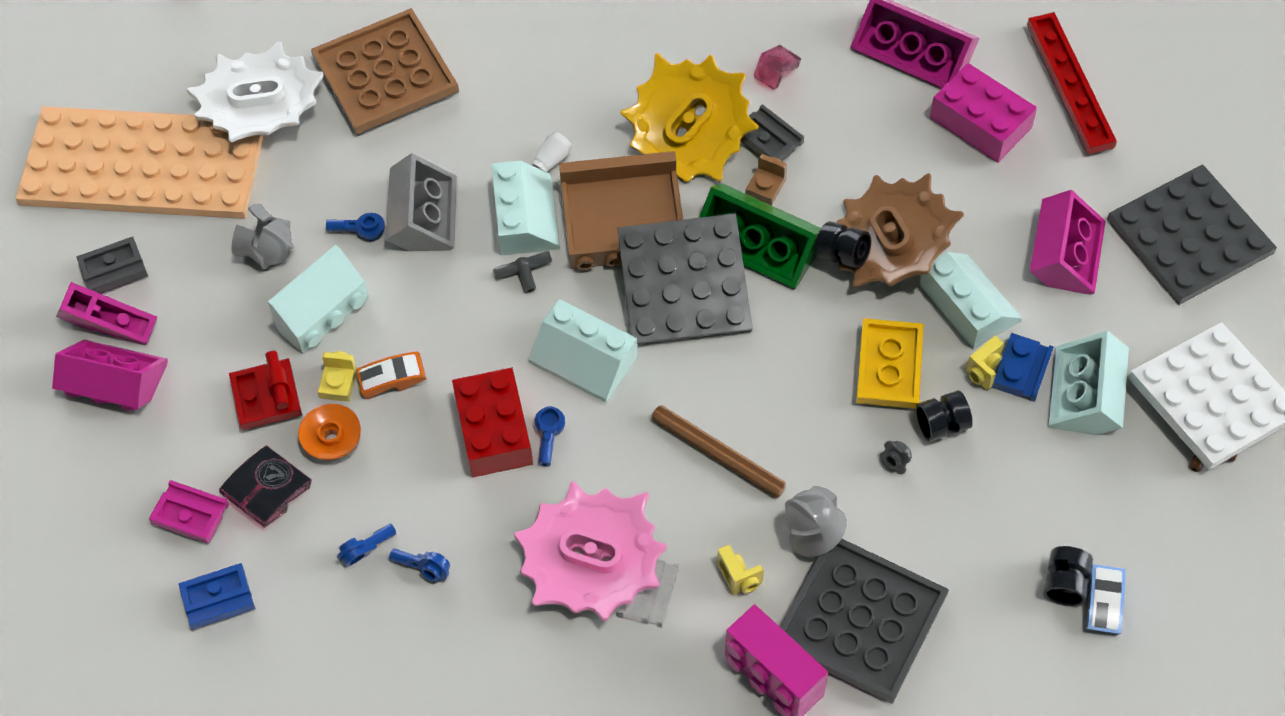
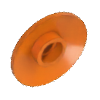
M325 404L314 408L306 414L300 423L298 437L302 448L310 456L319 460H335L346 456L356 447L361 436V425L357 415L348 407L340 404ZM331 434L337 435L333 439H326Z

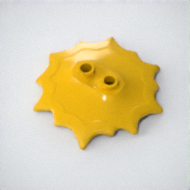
M656 53L654 55L652 76L647 82L636 87L638 93L636 105L620 111V114L633 125L635 131L634 137L629 144L630 147L641 154L675 151L677 177L684 182H689L697 175H707L721 182L724 166L728 158L740 151L741 138L745 134L759 128L749 117L748 107L750 101L742 94V84L746 77L745 73H729L720 70L712 55H708L700 64H694L690 59L673 64L669 63L659 53ZM699 107L706 109L702 116L696 115V110ZM683 128L687 130V133L681 137L677 136V132L679 129Z

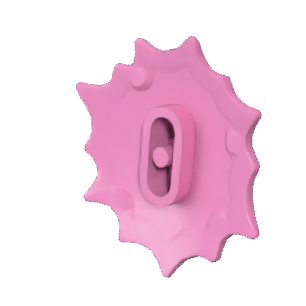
M572 481L565 500L558 504L541 503L534 524L525 530L514 533L515 539L524 551L525 561L520 572L523 576L531 579L536 586L532 604L535 606L544 604L563 605L574 613L590 610L595 612L603 621H607L615 608L631 604L638 592L658 588L660 583L655 573L656 560L666 550L667 545L653 539L652 535L655 525L645 518L644 509L649 494L644 492L634 497L620 498L604 488L595 495H587L575 481Z

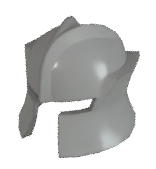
M253 204L248 210L258 219L256 229L252 231L236 224L231 251L234 256L252 258L262 269L266 270L269 265H278L284 262L287 258L288 250L294 248L291 238L290 221L273 217L265 210L262 204Z
M813 486L811 489L804 490L785 502L786 523L790 529V544L799 555L816 557L829 552L840 542L847 527V519L844 512L837 508V496L833 492L820 486Z

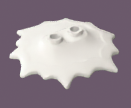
M277 41L264 53L251 54L246 52L238 60H230L221 54H217L216 69L204 75L205 83L197 87H189L187 92L197 101L200 110L195 113V118L212 122L214 129L227 132L229 134L228 141L234 142L255 135L268 136L282 127L298 126L299 116L316 104L314 92L324 74L323 72L310 71L306 67L305 58L302 55L293 58L287 56L282 42Z

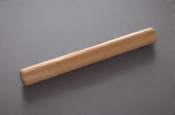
M659 405L654 410L652 420L773 497L779 498L786 488L785 481L665 406Z

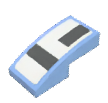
M1092 564L1088 590L1089 605L1086 629L1121 634L1126 569Z

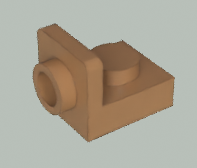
M761 154L758 158V168L746 187L745 194L772 205L786 181L787 164L776 157Z

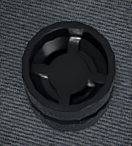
M828 221L819 231L816 240V254L821 259L832 262L840 261L842 265L859 269L865 264L869 256L872 242L871 235L864 230L853 227L848 229L846 225Z
M959 390L942 395L940 401L932 398L916 404V416L923 436L929 442L947 436L948 431L955 434L972 428L973 421L969 404L963 393Z
M1072 546L1053 548L1050 553L1049 573L1046 576L1043 591L1045 598L1063 606L1074 607L1085 604L1089 587L1087 579L1091 575L1093 563L1092 555L1085 550Z

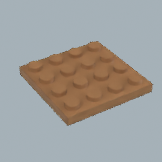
M412 8L311 49L315 62L321 72H323L324 78L356 134L459 92L458 83Z

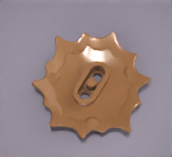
M927 173L915 182H909L901 178L892 184L884 182L880 176L875 175L870 188L861 198L844 199L843 203L847 214L844 218L838 219L837 223L846 225L848 229L853 227L869 232L872 241L869 256L861 268L856 269L842 265L839 261L838 268L841 271L855 274L854 287L870 282H883L890 287L908 277L929 274L935 259L951 245L949 240L950 231L964 216V213L948 209L945 205L944 195L932 192V175L930 173Z

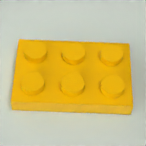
M863 318L856 403L916 409V404L920 402L924 324Z

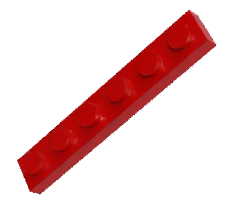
M1055 12L1028 18L1027 27L1087 153L1093 154L1114 149L1117 140Z

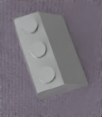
M413 153L390 168L386 241L407 251L452 250L455 241L457 176Z

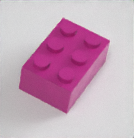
M967 63L933 97L930 118L999 163L1032 129L1037 107Z
M753 604L726 630V662L736 672L742 671L749 678V683L755 691L761 695L765 693L774 701L775 709L782 716H804L824 697L828 671L756 604Z

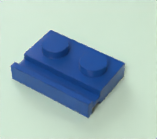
M1011 333L992 388L1018 397L1025 396L1031 398L1030 401L1035 402L1054 346L1049 345V347L1040 345L1039 341Z
M242 563L178 583L188 622L192 630L256 609Z

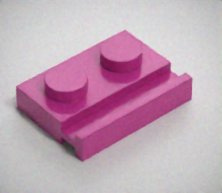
M170 480L166 492H163L149 517L151 524L209 544L223 518L222 514L225 508L227 509L229 506L227 499Z

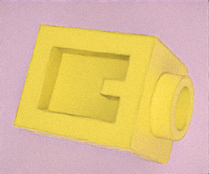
M996 335L969 356L966 372L972 382L981 385L987 391L992 388L996 376L993 369L1002 360L1001 353L1004 342Z
M342 351L324 352L322 357L324 370L318 389L319 398L350 402L357 374L354 357Z
M730 544L718 549L717 565L733 595L740 592L750 593L760 586L764 576V570L761 565L746 570L741 555L739 553L734 554Z

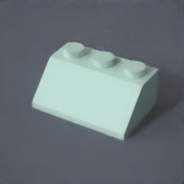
M523 161L492 163L501 255L560 249L551 174Z
M335 244L271 298L268 304L278 333L303 354L309 348L315 347L332 328H337L354 309H359L369 296L365 281L343 251Z
M946 252L935 259L929 274L921 275L919 285L972 349L1022 321L1021 316L968 254Z
M558 299L542 321L528 362L607 402L638 357L637 338Z
M1109 331L1056 346L1049 426L1051 428L1093 435L1123 428L1129 347Z

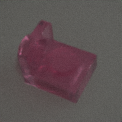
M778 45L761 53L754 77L774 90L779 87L784 74L799 67L802 58L785 47Z

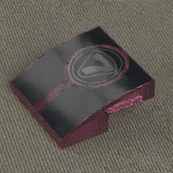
M266 445L232 473L219 488V493L265 528L287 512L288 503L310 489L312 479Z

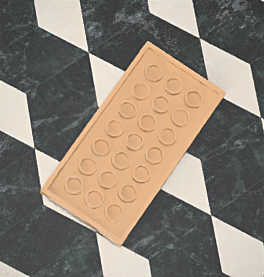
M42 106L15 199L18 205L246 219L264 135L250 136L230 142L228 141L229 134L227 132L214 129L212 122L198 120L195 118V115Z

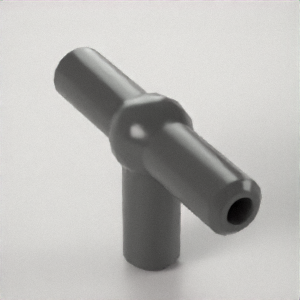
M546 251L527 258L519 257L514 262L495 267L493 271L496 279L519 273L525 292H533L536 289V285L530 269L550 263L552 258L550 252Z

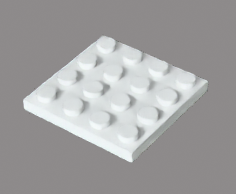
M1222 322L1131 370L1127 377L1208 470L1285 427V390Z

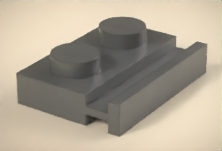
M763 104L757 112H752L749 115L759 128L745 134L741 138L742 142L759 155L764 154L769 157H776L781 161L793 153L798 145L801 146L804 143V136Z
M133 236L76 256L87 289L97 293H102L148 276Z

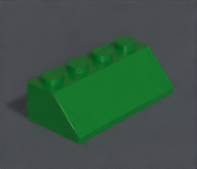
M723 183L712 186L699 218L736 213L743 265L794 289L797 288L817 255L816 240L821 228Z

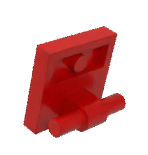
M268 351L265 354L267 364L229 373L239 425L242 431L303 415L290 359L279 360L276 351Z

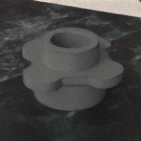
M889 440L885 442V450L879 455L880 460L888 468L895 470L896 473L904 474L907 470L906 464L912 459L911 450L900 441L893 442Z

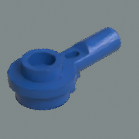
M372 212L361 215L357 220H326V231H350L351 233H357L359 238L368 241L380 238L385 229V222L382 216Z
M552 406L542 408L534 419L535 428L542 434L538 464L544 467L551 465L554 436L560 434L565 427L564 414L558 408Z
M390 523L373 532V535L365 540L357 541L356 538H352L339 547L341 552L337 555V559L339 562L343 561L346 567L357 563L368 556L371 551L377 548L376 545L396 535L394 526Z
M395 548L390 552L389 559L391 561L420 569L421 574L429 581L441 582L445 581L449 576L450 563L443 555L437 552L426 551L424 555L420 553L413 555Z

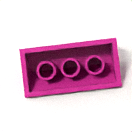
M869 0L850 48L943 88L970 62L980 38L895 1Z

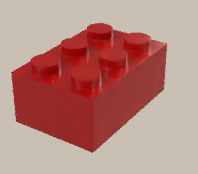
M513 367L453 379L452 384L472 478L533 465L531 445Z

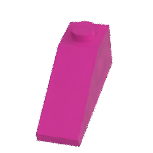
M73 282L70 283L56 315L57 318L82 328L143 345L147 344L157 316Z

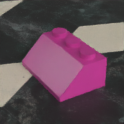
M1072 189L1042 199L1030 272L1047 287L1091 295L1095 293L1106 221Z
M84 339L55 353L52 389L63 391L64 395L70 397L86 396L92 398V401L96 403L106 404L111 402L119 404L125 410H138L152 400L166 369L168 359Z

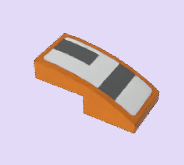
M418 351L387 357L356 369L361 393L367 399L393 387L402 391L426 380L421 355Z

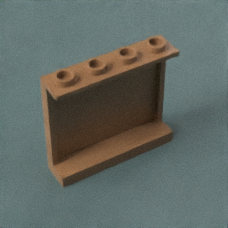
M675 151L559 163L571 269L588 270L595 266L607 265L617 267L622 265L617 227L683 220Z

